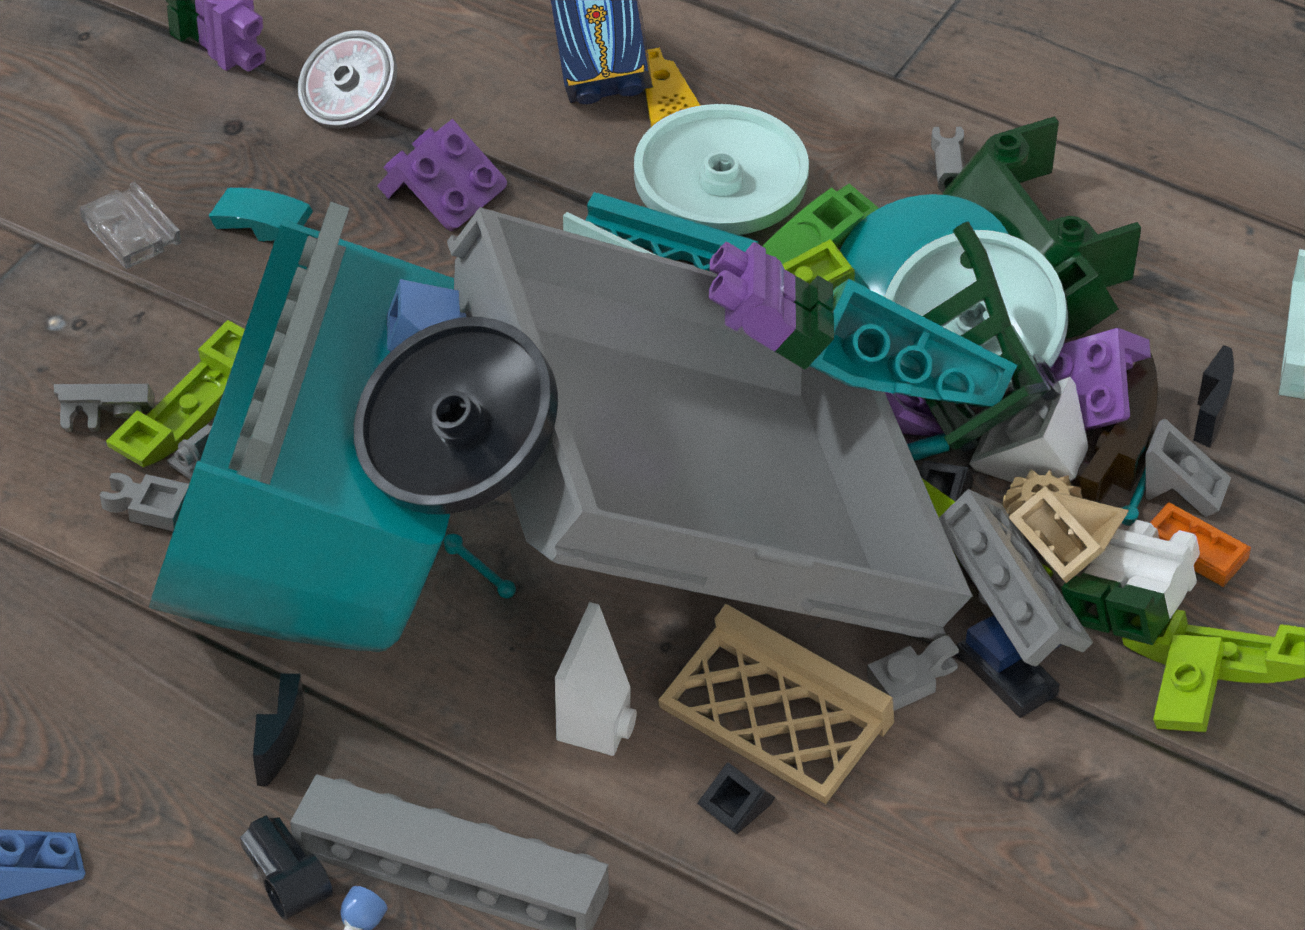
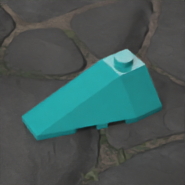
M851 279L846 280L833 291L834 340L810 365V367L849 387L987 408L994 406L1002 400L1017 367L1016 364Z

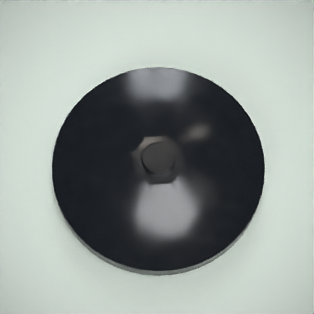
M463 317L431 325L410 336L392 350L378 365L365 385L354 419V443L359 462L370 480L385 496L396 504L412 511L441 515L463 512L482 506L515 486L532 469L545 450L554 430L558 410V390L553 371L534 342L525 333L506 322L485 317Z

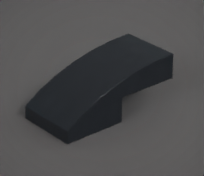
M1222 346L1203 372L1197 405L1201 407L1198 413L1193 441L1209 448L1217 438L1222 427L1232 385L1234 357L1232 348L1228 346Z
M301 673L280 674L277 714H256L253 761L257 786H268L286 763L295 745L304 711Z

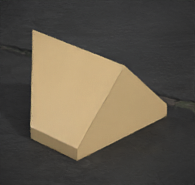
M1044 486L1008 518L1049 567L1067 583L1105 551L1129 510L1050 491Z

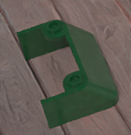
M1055 116L991 136L942 194L963 198L985 208L1002 223L1009 235L1017 237L1036 248L1050 262L1053 268L1079 251L1099 275L1105 287L1131 280L1134 277L1142 228L1138 222L1097 234L1087 221L1076 216H1065L1048 221L1020 184L1052 173L1059 121Z

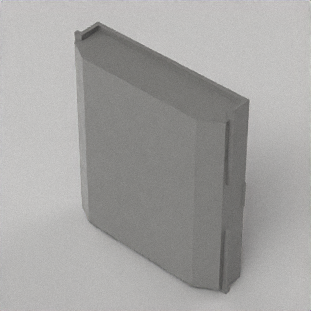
M479 207L459 236H450L447 244L451 256L456 257L454 290L459 291L460 312L466 313V317H485L506 322L525 333L548 361L556 380L558 410L550 440L532 469L515 486L509 489L527 543L557 564L919 638L924 637L936 640L946 635L943 626L972 597V594L885 392L849 387L810 366L804 370L751 338L744 332L742 326L738 331L726 326L725 308L709 299V288L713 280L718 276L713 272Z

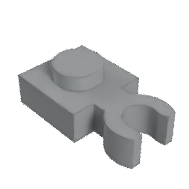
M111 473L109 477L111 489L118 493L105 491L100 493L101 505L104 510L117 513L128 509L131 522L174 531L189 484L148 474L145 475L141 484L134 483L126 474Z

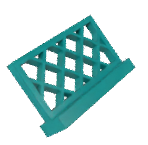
M596 192L592 194L587 204L588 216L585 221L591 222L595 226L622 239H626L639 247L652 250L657 256L675 261L679 259L693 263L696 268L710 271V259L725 242L734 245L744 252L753 242L758 244L756 240Z

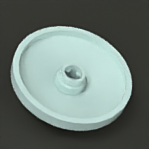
M709 104L675 112L658 121L643 135L634 156L635 187L641 200L649 209L736 235L760 231L783 220L800 204L808 185L809 159L806 148L799 136L788 125L772 115L739 105Z
M974 230L987 251L1012 325H1014L1032 356L1034 354L1040 355L1051 368L1063 347L1068 326L1067 302L1056 271L1050 262L1027 242L1001 232ZM949 234L930 242L907 259L893 277L885 297L923 316L977 281L973 269L964 268L960 263V256L964 249L955 234ZM984 300L943 327L961 336L989 318ZM996 337L981 346L997 355L1002 354ZM1010 380L1007 388L1011 387L1014 390L1012 381ZM968 405L969 407H981V406Z

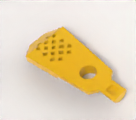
M660 47L648 49L653 87L645 88L652 127L658 121L675 112L701 105L675 62L665 60Z

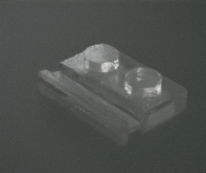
M136 182L129 184L130 189L121 193L119 190H116L80 207L82 221L126 270L164 252V246L172 242L176 246L182 243L180 230Z

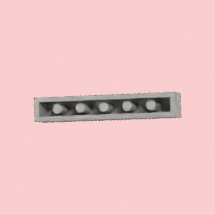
M316 774L290 821L292 836L306 856L313 854L320 861L539 930H593L609 895L608 864L599 862L588 854H574L557 849L539 839H525L502 832L495 826L487 823L477 824L454 817L442 809H428L405 802L400 797L389 793L379 794L357 787L345 779L334 780Z

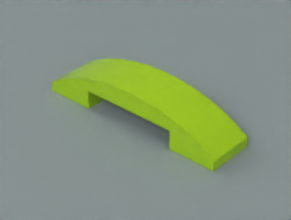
M227 320L198 349L201 361L147 415L137 410L106 440L107 446L142 467L154 464L178 450V444L182 440H188L216 416L245 329Z
M1177 609L1153 645L1122 638L1123 644L1127 648L1153 661L1166 665L1173 635L1221 637L1225 649L1218 680L1244 683H1275L1305 678L1304 627L1280 624L1275 637L1189 625L1185 610ZM1139 615L1131 620L1130 623L1132 625L1142 627Z

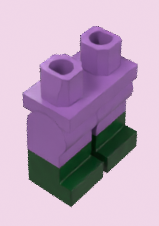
M166 0L169 4L167 6L170 35L180 42L191 37L204 46L208 51V55L216 60L218 66L225 71L235 65H239L244 70L250 72L265 62V48L259 45L256 39L263 29L262 16L254 11L253 0Z
M725 242L710 259V271L718 276L713 280L709 288V299L725 308L726 326L735 331H738L742 326L744 332L751 338L804 370L834 340L832 283L817 275L809 284L785 270L780 260L766 254V248L756 242H753L745 252Z

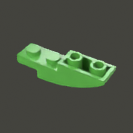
M847 184L838 191L831 187L789 220L762 247L766 248V254L776 257L782 264L829 239L839 248L844 244L851 231L864 218L879 208L851 184Z

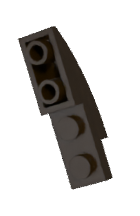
M1152 353L1151 358L1137 361L1132 368L1126 370L1130 409L1129 419L1101 427L1093 459L1091 462L1084 460L1078 469L1074 479V486L1081 488L1082 499L1101 503L1113 484L1131 491L1142 471L1152 437L1158 399L1157 370Z

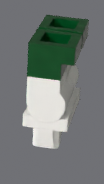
M1136 520L1127 531L1117 529L1105 551L1091 562L1080 577L1074 576L1067 583L1063 584L1061 587L1063 597L1083 627L1109 633L1112 629L1113 635L1153 645L1183 601L1187 591L1190 592L1197 583L1194 564L1200 554L1197 537L1193 533L1179 530L1177 533H1174L1169 541L1159 539L1157 528L1151 523ZM1096 604L1098 615L1088 613V609ZM1139 615L1142 627L1132 625L1130 623L1131 620Z

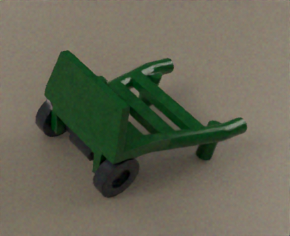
M969 221L957 226L953 233L964 249L960 256V263L964 268L973 269L977 281L923 315V317L943 327L984 300L989 318L961 336L979 346L986 344L996 337L1002 352L999 356L1016 364L1017 367L1011 378L1014 390L1011 387L1007 388L1000 402L990 408L983 407V410L975 413L967 404L924 398L946 435L944 438L948 445L953 449L960 448L965 453L979 445V436L1035 402L1041 396L1045 400L1050 401L1061 393L1059 382L1048 364L1040 355L1034 354L1032 356L1014 325H1012L987 251Z

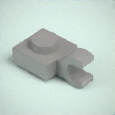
M949 635L934 640L920 655H917L910 645L868 664L867 677L875 688L893 697V710L896 711L935 693V678L946 676L958 669V664L952 656L959 653V649Z

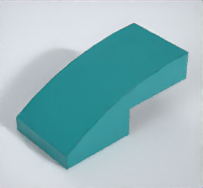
M227 188L209 214V218L216 229L252 228L258 241H275L282 219L304 226L313 210L310 204L283 194L253 188Z

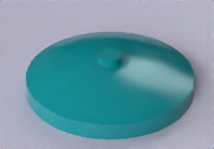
M918 195L894 201L868 215L851 231L840 252L855 270V282L885 297L893 277L907 259L930 242L953 234V230L962 223L969 221L973 230H989L1008 234V232L992 213L974 202L949 195Z

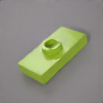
M1172 636L1153 718L1157 729L1207 731L1225 649L1221 637Z

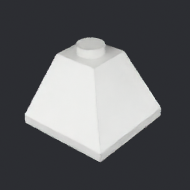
M1068 377L1058 381L1061 393L1050 401L1045 400L1041 396L1035 402L985 432L969 463L975 471L1012 483L1015 477L1026 478L1030 469L1038 475H1045L1051 469L1054 477L1060 478L1069 475L1070 482L1073 481L1088 450V442L1076 384L1072 378Z
M589 602L555 676L556 740L614 756L621 738H630L634 729L637 711L630 708V685L599 604Z

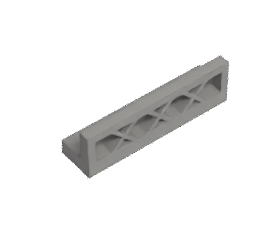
M968 489L939 517V520L952 550L1023 661L1036 667L1059 644L1084 652L1093 644V641L1021 532L1008 518L1009 514L1003 505Z

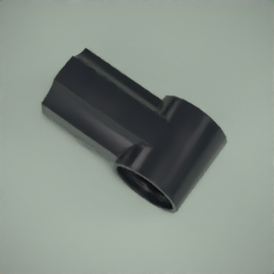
M265 815L251 822L247 831L240 836L242 849L262 876L267 895L274 909L283 920L333 896L329 877L320 861L313 854L305 855L280 817L269 818Z

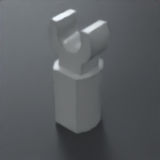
M934 127L932 130L931 148L935 152L938 188L942 193L965 167L963 151L964 130L962 127H956L955 137L953 138L942 137L939 127Z

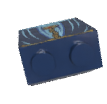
M551 0L564 86L570 103L592 104L600 101L602 97L616 94L634 96L643 92L645 88L653 87L639 0Z

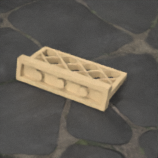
M725 604L715 617L716 628L659 698V707L822 803L827 804L879 734L884 737L893 725V697ZM720 646L737 656L739 667L710 672L708 660ZM744 661L750 663V665H744ZM703 668V669H704V673H703V674H698V673L701 671V669ZM769 674L778 679L779 691L751 696L747 677ZM742 679L745 697L721 702L715 701L712 684ZM785 684L792 688L786 689ZM707 685L710 704L688 707L677 701L686 689ZM809 697L819 703L820 715L792 720L789 701ZM783 702L786 721L757 726L754 713L755 707ZM827 708H829L830 710H832V711H834V712L828 713V712H827ZM748 709L751 728L729 731L720 725L718 714ZM707 716H713L714 721L708 719ZM851 721L864 728L856 740L834 743L831 730L832 724ZM825 727L828 745L799 751L796 731ZM789 733L793 752L772 756L762 750L760 738ZM748 740H754L755 745L748 742ZM838 755H844L843 758H842V759L840 760V762H839L837 756H838ZM831 757L834 770L823 784L804 774L802 762ZM796 764L797 770L789 765Z

